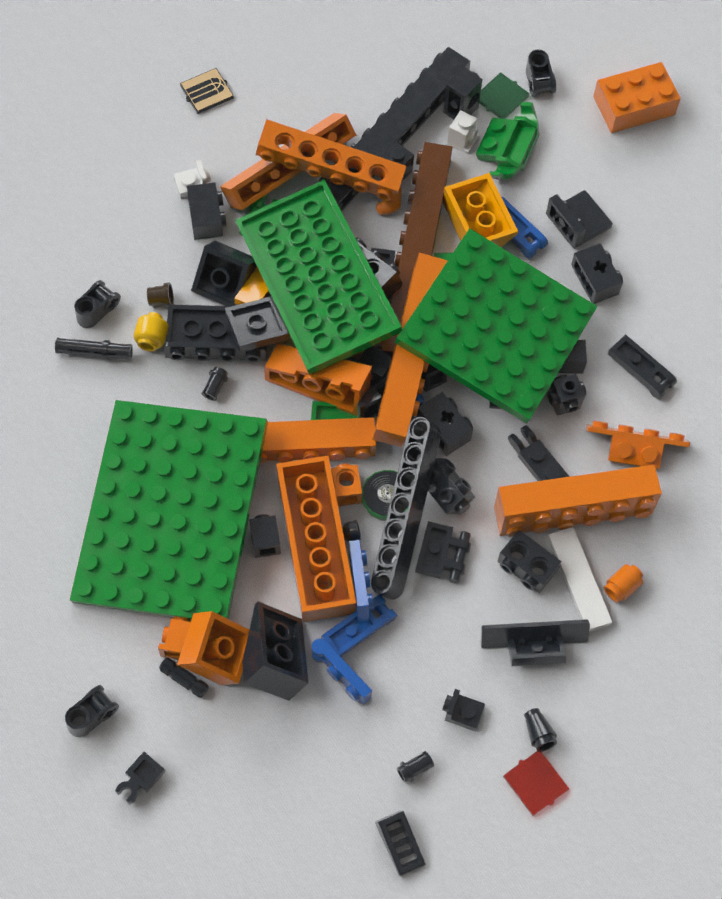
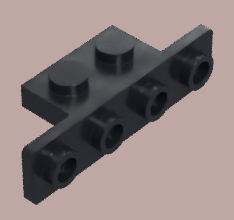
M588 619L483 625L481 627V647H508L512 666L566 663L567 655L564 644L588 642L590 623Z

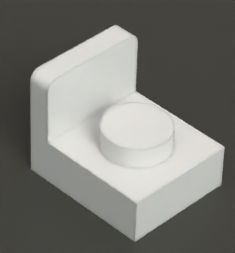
M201 160L196 161V169L174 174L180 199L188 197L187 186L206 184L211 181L208 167L203 168Z

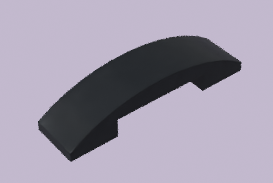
M429 364L427 371H422L421 379L425 380L423 390L427 392L446 383L447 375ZM387 377L377 382L362 396L357 404L358 418H375L378 416Z

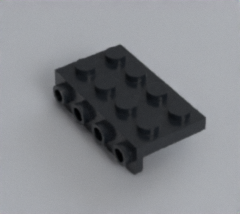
M168 304L167 323L169 329L164 343L165 358L172 360L188 358L199 361L221 359L225 362L246 360L256 363L266 361L267 346L244 352L239 351L225 316V308L231 306Z

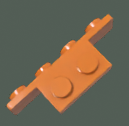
M593 420V425L586 424V430L589 432L612 435L608 461L639 466L655 465V468L660 469L664 444L690 447L691 443L685 439V435L670 433L669 437L660 436L659 431L644 429L642 433L633 431L634 427L627 425H618L617 429L608 427V423Z

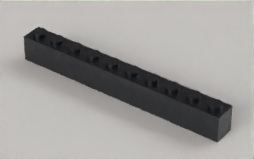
M447 47L443 53H438L433 63L421 71L419 78L407 86L405 93L400 98H395L390 109L386 113H381L371 129L367 128L361 139L350 147L381 157L395 142L403 146L444 102L446 84L463 67L470 70L471 61L450 47ZM348 168L352 173H358L357 169ZM323 177L318 181H326L341 212L359 194L353 187L344 184L337 185Z

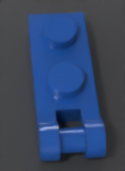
M502 196L518 230V234L511 241L521 249L522 254L526 258L531 259L536 255L538 249H543L548 245V240ZM528 237L533 240L531 243L526 240Z
M378 595L373 598L374 610H369V621L358 622L356 610L324 633L321 639H324L342 657L379 629L393 622L398 615L393 609H389L386 606V600L383 596ZM376 610L381 615L377 619L372 615V612Z
M324 639L314 640L312 643L313 660L323 662L328 667L326 669L328 674L336 682L340 680L347 687L345 691L353 701L359 700L363 705L372 698V690Z

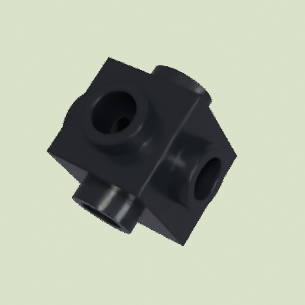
M564 374L556 377L547 392L549 403L553 406L556 415L572 413L579 410L586 396V388L584 383L579 381L576 374L569 376Z

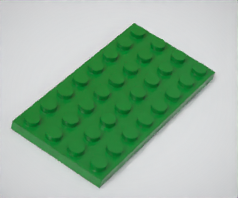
M325 180L235 220L309 375L401 332L402 326Z

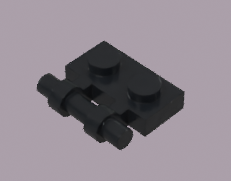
M428 521L415 573L441 579L444 569L451 572L449 577L451 583H459L460 577L464 574L466 568L464 564L466 553H469L471 543L469 542L471 534L461 531L459 539L452 537L454 527ZM448 548L456 550L454 560L446 559Z

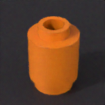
M624 564L606 581L604 591L616 603H619L621 600L625 601L643 584V573L635 565Z

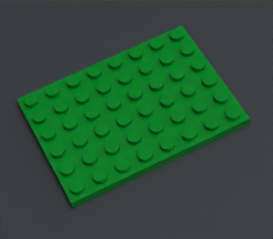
M115 400L70 601L77 604L145 614L182 617L188 620H192L193 613L213 611L229 619L268 426L267 419Z

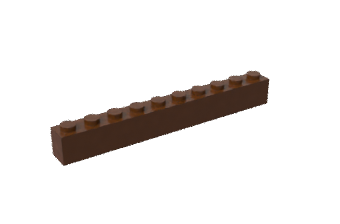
M424 142L423 151L418 150L416 165H420L419 171L414 170L412 185H415V190H410L408 205H411L410 211H405L403 225H407L406 231H401L399 245L403 246L402 252L397 251L395 266H398L400 271L399 277L403 285L388 299L400 323L418 254L423 253L430 256L433 254L453 146ZM397 335L378 343L377 348L393 356L394 342Z

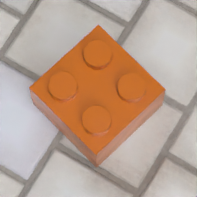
M213 611L193 613L177 665L219 685L239 684L243 672L242 661L249 629Z

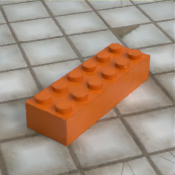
M329 456L277 463V479L302 622L351 615L356 611V599Z
M655 465L501 486L498 488L494 511L499 535L513 537L518 530L522 532L533 531V533H543L550 528L559 527V529L565 530L578 524L592 526L605 520L619 522L626 517L645 518L653 514L662 492Z

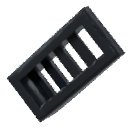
M404 811L395 812L375 821L379 834L399 876L426 865ZM399 822L400 827L388 832L387 826ZM404 833V838L392 842L391 837ZM409 843V849L397 854L396 848ZM414 854L416 859L401 864L400 859Z

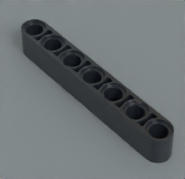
M424 417L415 418L408 428L371 578L373 591L391 600L399 598L405 588L441 439L440 429ZM409 504L408 509L404 512L405 507ZM396 555V559H395V561L392 563V559H393V557ZM390 581V584L386 589V584Z

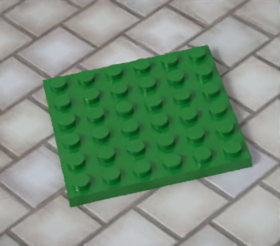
M469 228L394 343L527 424L598 306Z

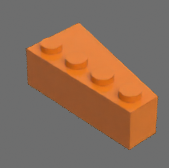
M277 343L265 365V380L314 400L330 403L337 406V409L357 416V404L370 389L372 366L343 359L309 375L297 348Z

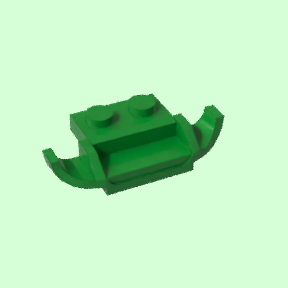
M521 102L520 116H515L514 120L503 118L491 119L477 149L476 156L478 160L497 163L496 171L489 172L492 179H509L519 171H524L540 135L539 123L533 103Z

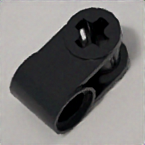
M533 50L528 56L525 69L531 96H536L537 93L543 92L556 93V79L552 72L548 54L543 50Z
M102 280L96 281L74 304L77 323L83 328L94 327L105 315L115 309L120 302L121 295L108 289Z
M102 685L94 687L80 701L67 710L65 722L70 734L75 737L88 735L99 724L114 715L119 705L108 698L104 693ZM76 717H84L86 719L80 726L72 724Z

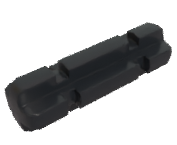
M165 658L159 666L162 673L167 676L171 675V679L188 691L191 689L192 693L199 698H202L209 689L207 683L201 679L197 680V677L179 665L176 666V662L172 659Z

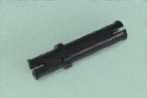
M57 337L55 353L102 357L103 360H109V358L131 360L133 345L111 343L110 340L96 342Z

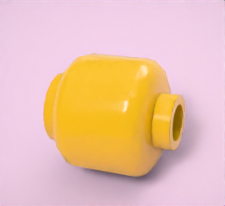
M150 312L138 318L133 338L140 349L150 352L156 351V349L164 346L169 325L162 315Z

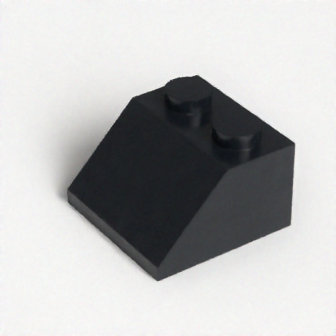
M213 241L204 246L191 291L224 306H235L234 298L254 272L257 265L251 255L218 241Z

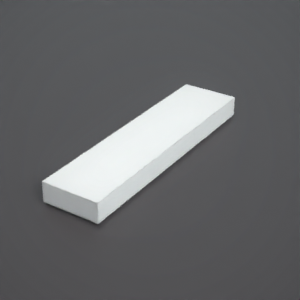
M574 527L549 534L548 540L555 557L562 561L560 570L580 619L589 620V632L610 626L612 624L611 617Z

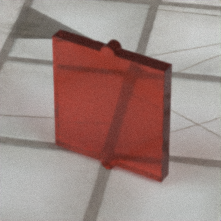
M538 751L524 761L519 760L516 767L503 775V778L532 816L547 805L552 806L554 800L569 790V787L544 754Z

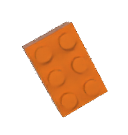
M662 62L597 80L593 95L611 133L674 116L681 99Z

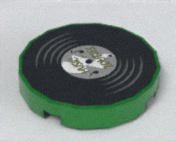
M382 470L373 473L366 479L362 487V503L372 517L386 521L398 472ZM409 504L405 507L404 512L408 509Z

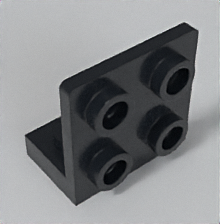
M586 190L565 201L558 194L549 198L546 215L574 249L610 229L613 225Z

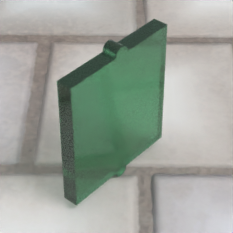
M500 72L481 90L479 103L486 108L487 112H492L497 117L506 119L521 102H524L529 97L530 93L520 87L517 81H512Z

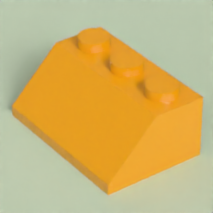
M490 173L444 187L442 203L460 241L469 228L500 247L518 234V230Z

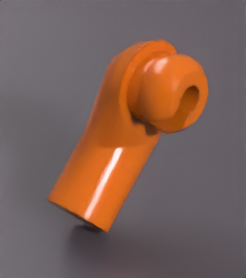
M401 187L395 201L382 200V202L377 203L376 210L378 214L388 215L400 209Z

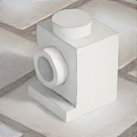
M460 110L449 127L447 144L468 154L479 138L478 129H476L477 118Z

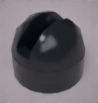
M357 520L349 521L343 525L342 530L346 541L362 540Z

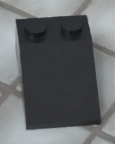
M259 601L255 604L242 661L244 684L290 701L309 683L301 618Z

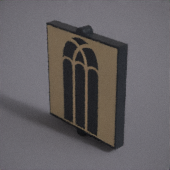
M217 68L180 83V87L186 95V101L191 103L197 114L234 99V95L227 86V80L222 78Z

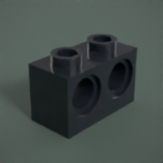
M518 530L501 550L497 562L500 563V567L506 573L514 574L521 579V583L527 589L535 590L540 594L558 572L562 561L521 530ZM519 552L524 558L515 559L511 553ZM540 568L545 574L536 575L532 569Z

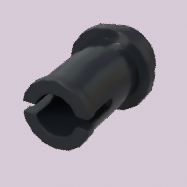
M214 367L213 370L209 371L210 377L201 393L202 396L212 401L217 400L223 383L228 381V372L220 367Z
M423 751L420 755L406 763L402 761L400 766L397 767V772L403 782H412L415 776L434 767V763L428 752Z

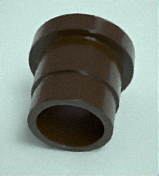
M170 282L164 283L162 286L147 288L149 306L166 305L168 308V304H174V293Z

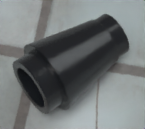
M539 708L527 711L524 717L531 746L535 747L538 752L554 747L557 744V734Z

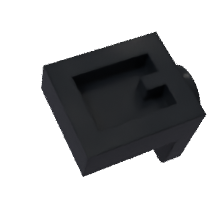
M455 689L453 696L447 695L442 708L443 711L447 712L445 721L476 732L485 703L460 695V690Z

